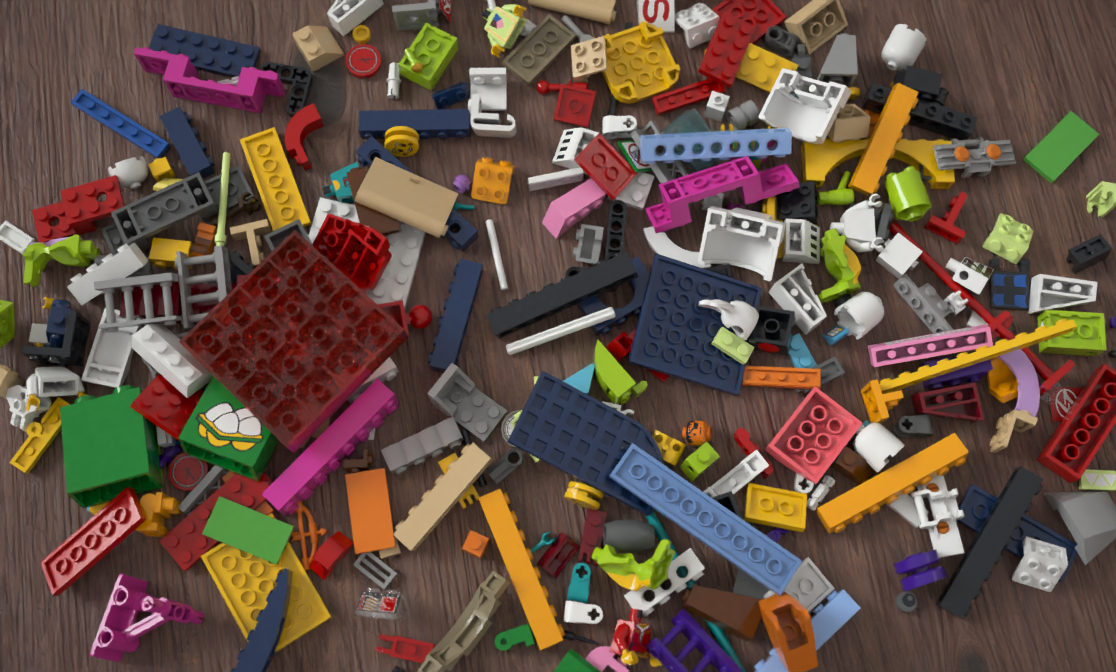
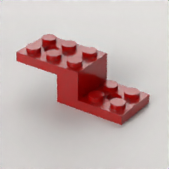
M114 175L61 190L62 202L32 210L38 241L46 243L53 239L96 231L95 220L111 216V212L125 206L117 176ZM101 195H107L105 201L98 202ZM55 219H59V224L55 227H52V221Z

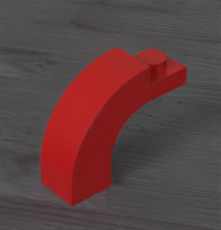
M314 103L299 110L291 118L285 131L287 151L291 159L295 157L298 165H303L305 171L312 167L303 149L304 140L311 132L324 127Z

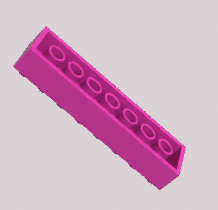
M377 378L262 495L286 517L289 514H294L299 508L297 504L300 501L309 499L314 493L313 490L318 485L321 486L326 482L329 473L336 471L342 465L341 461L346 456L350 457L356 451L355 447L360 442L364 443L370 437L369 433L374 428L378 429L383 424V419L388 414L391 415L397 410L399 402L395 394Z

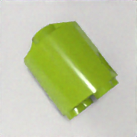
M914 166L908 167L898 174L890 173L886 175L884 187L889 195V202L892 205V211L896 220L914 222L921 219L931 209L932 205L921 180V173Z

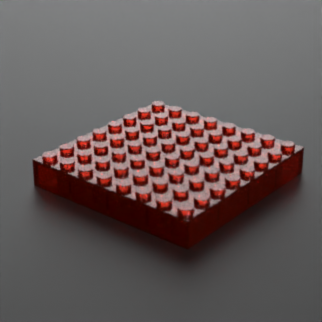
M294 230L189 331L179 343L284 446L295 453L409 336L404 328Z

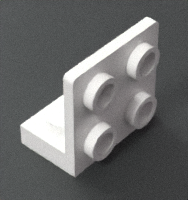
M469 68L470 99H472V94H480L482 111H506V68Z
M1026 536L1023 540L1024 556L1012 575V581L1051 592L1068 566L1066 548Z

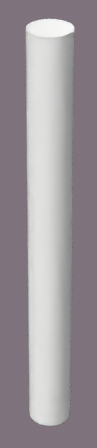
M489 219L486 220V226L501 291L508 290L495 227L493 220Z

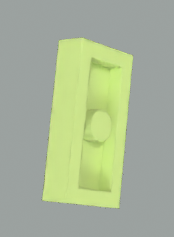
M724 327L719 329L711 343L743 365L747 362L755 348Z

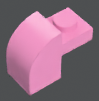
M608 646L594 649L585 659L600 672L606 666H609L615 672H629L626 668L628 664L622 662L619 657L615 660L613 658L615 653H611V647Z

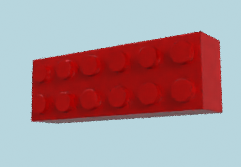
M1103 364L1094 370L1036 459L1069 483L1081 478L1116 423V371Z

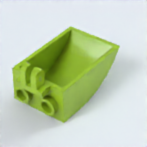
M597 339L594 353L596 381L600 389L613 404L624 405L631 398V394L637 398L646 390L648 384L646 381H641L636 385V382Z

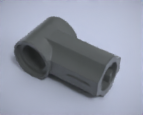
M510 449L503 458L486 472L498 485L514 470L523 465V455L518 449ZM513 454L520 456L519 461L515 464L509 462V458Z

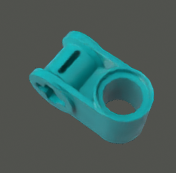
M578 563L573 568L567 596L568 601L587 604L591 569L585 563ZM580 567H584V571L587 572V575H584L583 578H579V574L576 573V570H580Z

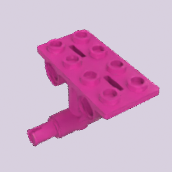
M119 574L95 642L93 643L90 656L120 662L123 652L132 653L138 648L139 636L169 620L180 623L192 622L200 624L203 620L198 619V617L204 618V614L201 611L194 610L188 604L167 598H155L145 593L148 581ZM138 611L154 613L134 624Z

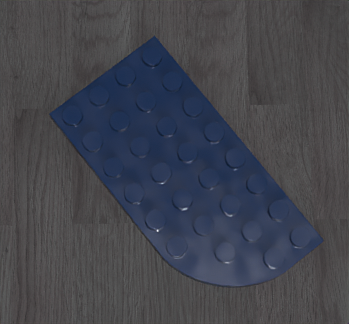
M542 371L507 442L649 516L653 507L609 476L632 443L663 464L660 450L652 435L638 421Z

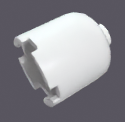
M898 24L894 27L881 52L882 59L890 70L901 71L907 65L912 66L927 40L918 29L912 31L907 28L908 25Z
M860 292L837 307L834 315H837L839 318L837 322L839 326L849 329L847 336L854 335L856 339H860L881 322L884 316V307L879 297L870 292Z
M875 422L870 423L866 427L862 424L855 434L857 436L853 442L854 450L877 473L889 462L887 458L890 455L894 457L905 446L883 425Z

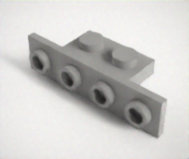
M904 274L893 284V287L933 334L953 330L944 319L953 311L929 283L918 288L910 277Z

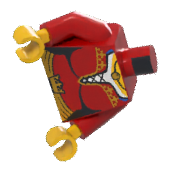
M631 608L629 620L619 619L617 622L610 652L622 655V662L628 665L637 663L638 657L649 658V655L651 656V666L663 665L650 654L649 649L646 647L651 642V625L641 622L643 610Z

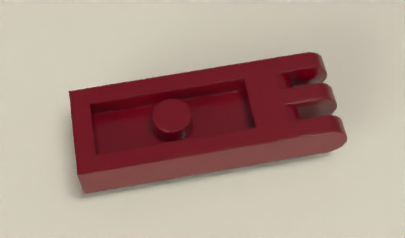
M587 509L578 563H582L583 555L587 556L586 564L590 565L591 556L595 548H601L607 512ZM593 561L594 566H598L597 561Z

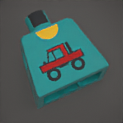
M358 162L330 175L333 184L322 187L325 198L336 195L338 202L354 203L346 173L350 172L353 168L359 167Z

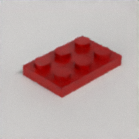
M600 133L573 159L612 200L638 174L635 173L632 166Z

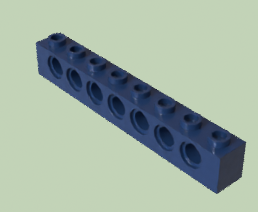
M372 136L356 150L357 161L363 167L367 166L370 169L372 161L377 157L411 172ZM452 208L446 221L448 229L445 236H440L449 239V243L454 249L457 250L459 248L464 252L478 238V230ZM455 228L460 229L458 233L451 232Z

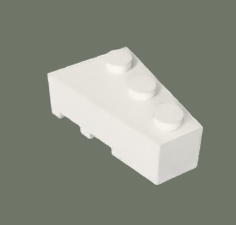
M802 263L778 280L770 289L769 294L783 310L795 311L796 324L807 335L820 325L827 315L818 296L814 294L811 287L812 283L807 278Z

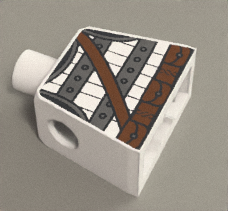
M967 257L962 262L950 258L945 267L955 272L952 278L954 281L977 294L981 293L994 270Z

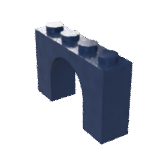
M639 257L632 259L639 277L628 281L634 295L632 301L625 307L613 308L615 311L614 318L590 326L596 336L600 334L606 335L617 324L621 326L628 321L629 317L640 315L649 272ZM597 296L577 304L583 316L609 308Z

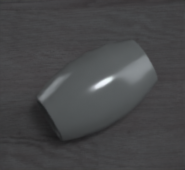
M621 519L604 524V546L608 544L614 547L616 551L638 552L654 546V526L649 523L634 519Z

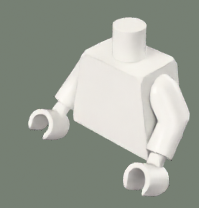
M873 194L869 200L849 208L843 213L840 222H832L830 225V230L836 228L841 236H846L845 244L856 252L872 251L874 248L878 252L884 250L883 246H877L880 243H884V240L881 237L876 238L874 208H871V206L880 207L882 205L881 201L874 203L875 199L880 198L878 194Z

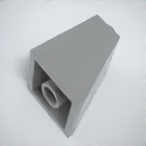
M845 33L837 35L817 80L826 83L831 81L850 88L858 75L856 35Z

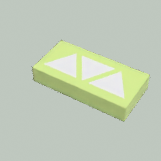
M1086 469L1078 480L1079 490L1116 491V471Z

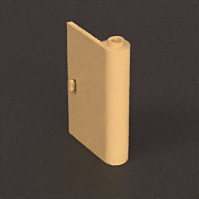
M528 0V5L609 25L611 21H615L617 12L614 11L616 0Z
M375 157L354 201L440 238V235L445 236L448 229L446 221L458 193Z

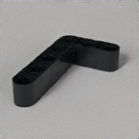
M621 200L613 201L609 209L605 252L606 261L612 259L615 254L623 252L627 207ZM620 209L622 212L615 213L613 210ZM618 226L620 227V230L615 231L612 229V227ZM612 243H616L619 245V247L612 248L610 245ZM570 267L566 271V276L576 275L579 270L586 267ZM619 286L610 289L606 292H614L619 288Z

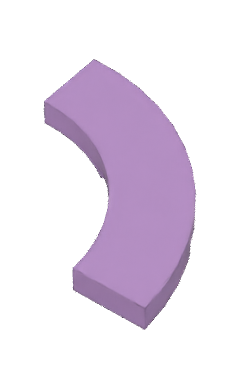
M1021 349L996 357L1004 362L1016 376L1018 400L1015 409L1018 411H1028L1032 416L1036 417L1040 402L1039 380L1031 361Z

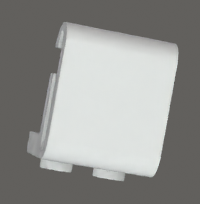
M472 94V99L468 100V110L471 114L470 123L474 133L478 136L514 137L517 132L515 119L507 114L508 126L501 125L499 114L481 113L482 100L480 94Z

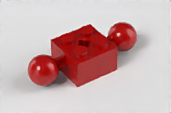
M403 300L359 307L361 321L356 322L350 317H342L336 321L333 330L336 338L343 342H350L357 337L358 333H364L366 346L409 339L407 325L411 324L416 329L428 327L432 322V312L425 305H416L410 309L409 313H405ZM382 321H386V325L383 326Z

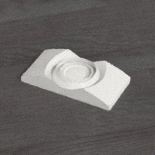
M106 308L99 325L107 324ZM114 309L116 323L127 321L126 318L120 317V310ZM142 325L118 328V332L106 333L105 329L98 328L81 380L112 388L122 386L129 373L131 357L134 351L131 335L139 331Z

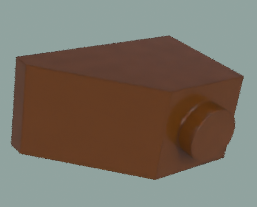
M846 446L830 466L858 485L868 481L875 472L862 456Z

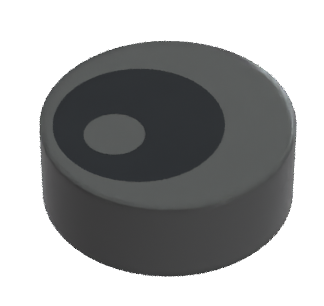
M904 591L896 596L895 604L900 611L910 612L916 608L917 598L912 592Z

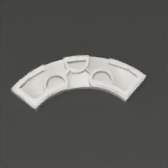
M653 227L643 228L648 244L657 254L700 268L711 266V264H698L699 252H692L678 247L667 237L665 232L655 233Z

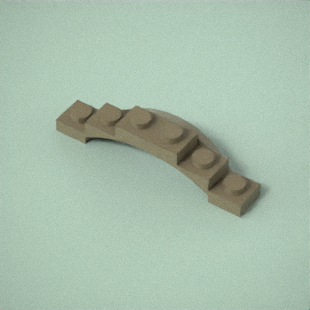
M495 571L491 572L488 578L480 584L472 600L453 627L426 656L424 663L417 672H444L446 668L451 671L463 654L468 657L492 625L489 619L501 604L498 598L510 584L505 578Z

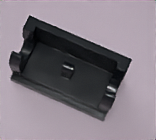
M1100 234L1069 249L1066 262H1073L1072 271L1074 274H1077L1107 259L1112 247Z

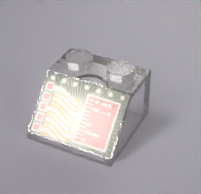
M367 588V591H361L355 615L364 618L402 620L405 596L400 595V591L388 590L387 593H379L380 589Z

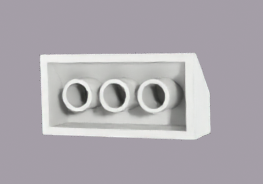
M147 324L131 335L132 348L186 398L211 381L216 372L164 324Z

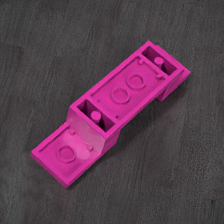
M136 47L134 51L135 57L145 72L164 75V83L173 97L261 113L266 94L284 97L285 89L279 75L271 70L261 71L254 67H242L237 86L230 83L220 84L213 80L204 81L198 79L199 74L190 58L184 54L175 55L167 51L159 52L147 47Z
M745 156L658 184L663 203L645 208L655 233H659L692 222L688 203L697 202L700 199L736 189L744 203L749 204L774 197L780 193L790 192L800 186L798 179L786 163L758 172L749 157Z

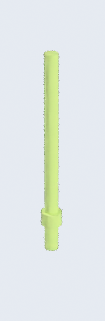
M228 152L223 153L218 227L214 241L216 246H224L227 238L225 235L231 155Z

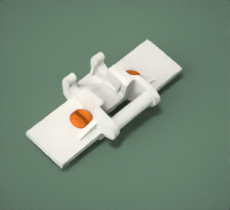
M936 475L932 478L931 482L924 486L918 485V491L911 493L912 498L915 500L921 523L919 527L929 531L933 550H937L940 558L964 554L956 520L964 517L963 510L958 509L956 502L958 491L957 489H952V491L948 492L944 476ZM923 498L929 500L934 521H928Z

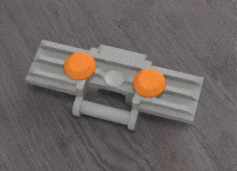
M982 137L970 140L951 139L952 144L933 146L939 171L964 169L961 178H968L974 172H979L978 176L984 177L989 174L992 166L1016 164L1010 140L984 141ZM965 147H975V149L967 150Z

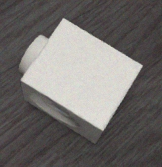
M712 91L704 116L721 122L730 96Z

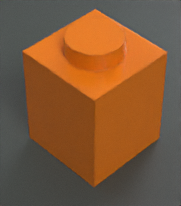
M470 530L462 550L482 560L490 540Z

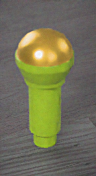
M409 48L405 49L404 52L410 62L411 70L419 73L423 69L422 62L415 58Z

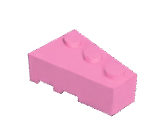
M591 178L551 202L542 224L557 239L591 211L600 208L606 193Z

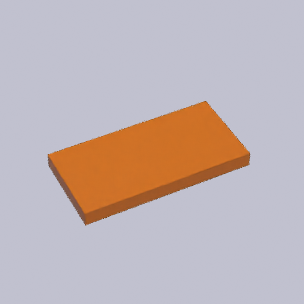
M385 468L346 474L345 479L355 554L396 548Z

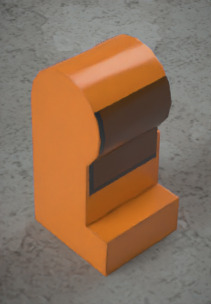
M199 222L198 233L191 248V257L211 255L216 245L214 241L217 227Z

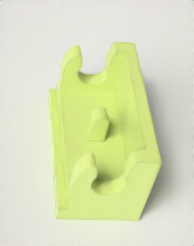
M1101 181L1086 195V199H1088L1087 211L1089 213L1093 210L1092 206H1096L1098 208V217H1104L1116 207V183Z

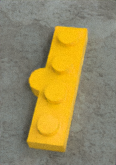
M58 397L41 419V424L38 422L30 423L26 428V433L29 437L9 463L24 473L29 474L62 429L60 407L71 404Z

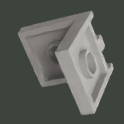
M428 0V3L392 6L396 30L422 29L425 23L432 25V27H439L438 14H441L439 0Z

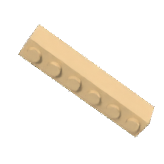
M467 444L461 451L463 455L458 460L455 459L448 466L450 470L445 475L442 474L435 481L436 486L432 490L426 491L421 498L423 501L418 506H413L408 512L410 516L405 521L402 520L395 527L396 532L393 535L410 551H415L494 460L477 444Z

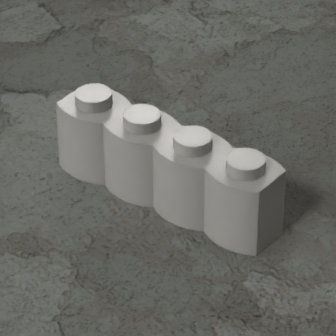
M451 417L400 442L382 449L381 452L390 472L399 475L406 472L407 467L411 465L419 466L423 464L425 459L430 456L436 458L444 453L443 450L447 448L455 449L459 447L464 439L454 418Z

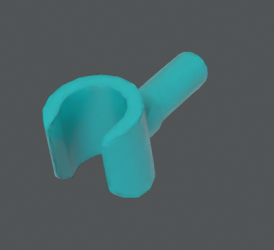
M455 200V205L452 207L455 211H458V209L474 210V205L461 204L457 200Z
M552 531L544 533L542 540L531 548L530 551L532 553L536 552L545 544L549 545L555 542L557 537L549 540L548 534Z

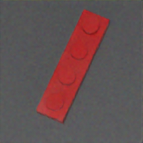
M709 78L652 97L651 101L657 115L660 116L708 100L712 91L725 94L726 90L722 84Z

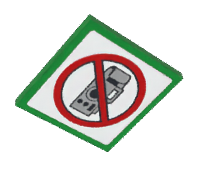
M634 140L619 141L617 143L626 157L625 160L630 163L635 173L653 171L649 164H646L645 161L642 162L640 149Z

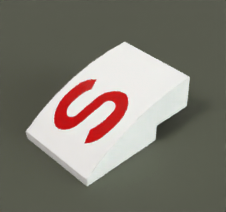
M637 0L638 26L641 22L648 21V24H652L657 28L661 27L664 33H674V0Z

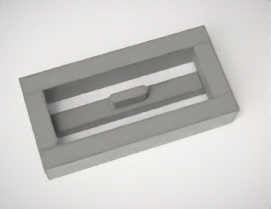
M371 552L361 554L353 564L384 590L387 589V586L393 581L394 577L398 575ZM368 555L391 573L389 577L366 560L365 556ZM361 561L386 580L383 584L359 565Z

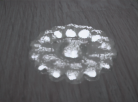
M1045 380L1039 383V387L1045 382ZM1057 381L1040 399L1048 404H1057L1058 401H1062V397H1064L1062 384Z

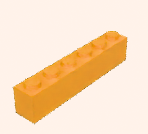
M900 83L893 86L848 188L866 196L877 192L880 183H878L880 176H884L888 168L886 163L895 153L894 145L900 141L903 135L901 130L910 120L909 112L911 108L914 109L918 102V98H916L918 91Z

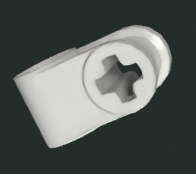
M629 115L605 116L602 121V136L606 139L632 138L628 132L630 131L631 133L634 129H637V121L635 117Z
M565 601L563 622L597 624L603 618V612L597 605ZM592 609H596V612L600 614L595 620H591V616H588V612H592Z

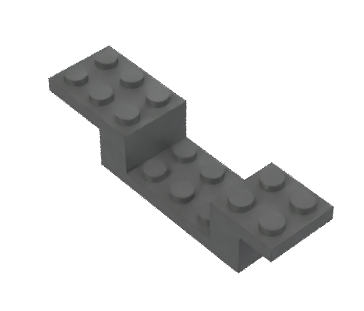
M240 166L229 170L226 212L239 205L236 197H241L244 192L252 194L245 199V202L255 198ZM198 172L111 212L115 223L102 228L101 231L112 255L117 254V249L125 243L131 245L135 242L141 251L151 248L148 237L198 214L204 222L209 221L213 215L219 214L221 174L204 181Z

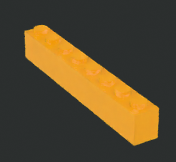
M953 433L818 507L817 516L829 534L833 532L839 533L846 528L847 524L851 522L855 524L861 521L867 513H876L880 510V506L886 503L888 505L894 503L898 496L912 493L916 486L928 484L936 475L943 476L949 471V468L961 466L967 461L966 458L969 451L958 436Z
M501 489L479 497V502L540 651L562 642V636L565 635L561 623L556 624L554 617L557 614L553 604L548 605L546 598L549 597L545 585L541 587L538 579L541 578L537 566L534 568L530 560L534 558L530 549H525L523 541L526 539L522 529L517 530L515 523L518 520L514 510L510 512L507 506L510 504L507 493H502Z

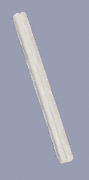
M612 307L507 344V352L509 355L612 319L615 317V311Z

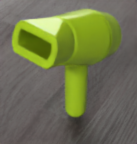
M849 171L843 173L836 190L818 192V205L853 204L855 193L853 189L846 188L851 176Z

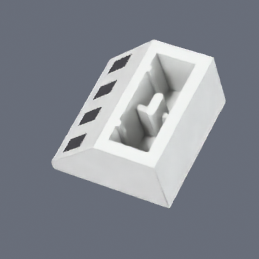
M582 127L564 130L552 163L569 169L579 168L580 166L573 159L599 133Z
M786 219L782 241V262L819 264L820 228L807 220Z

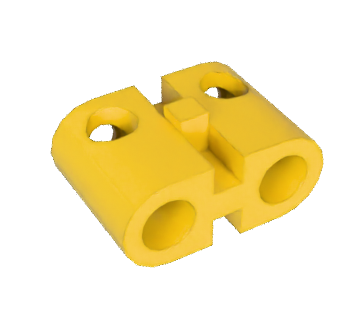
M655 430L652 437L658 445L662 460L676 466L686 445Z

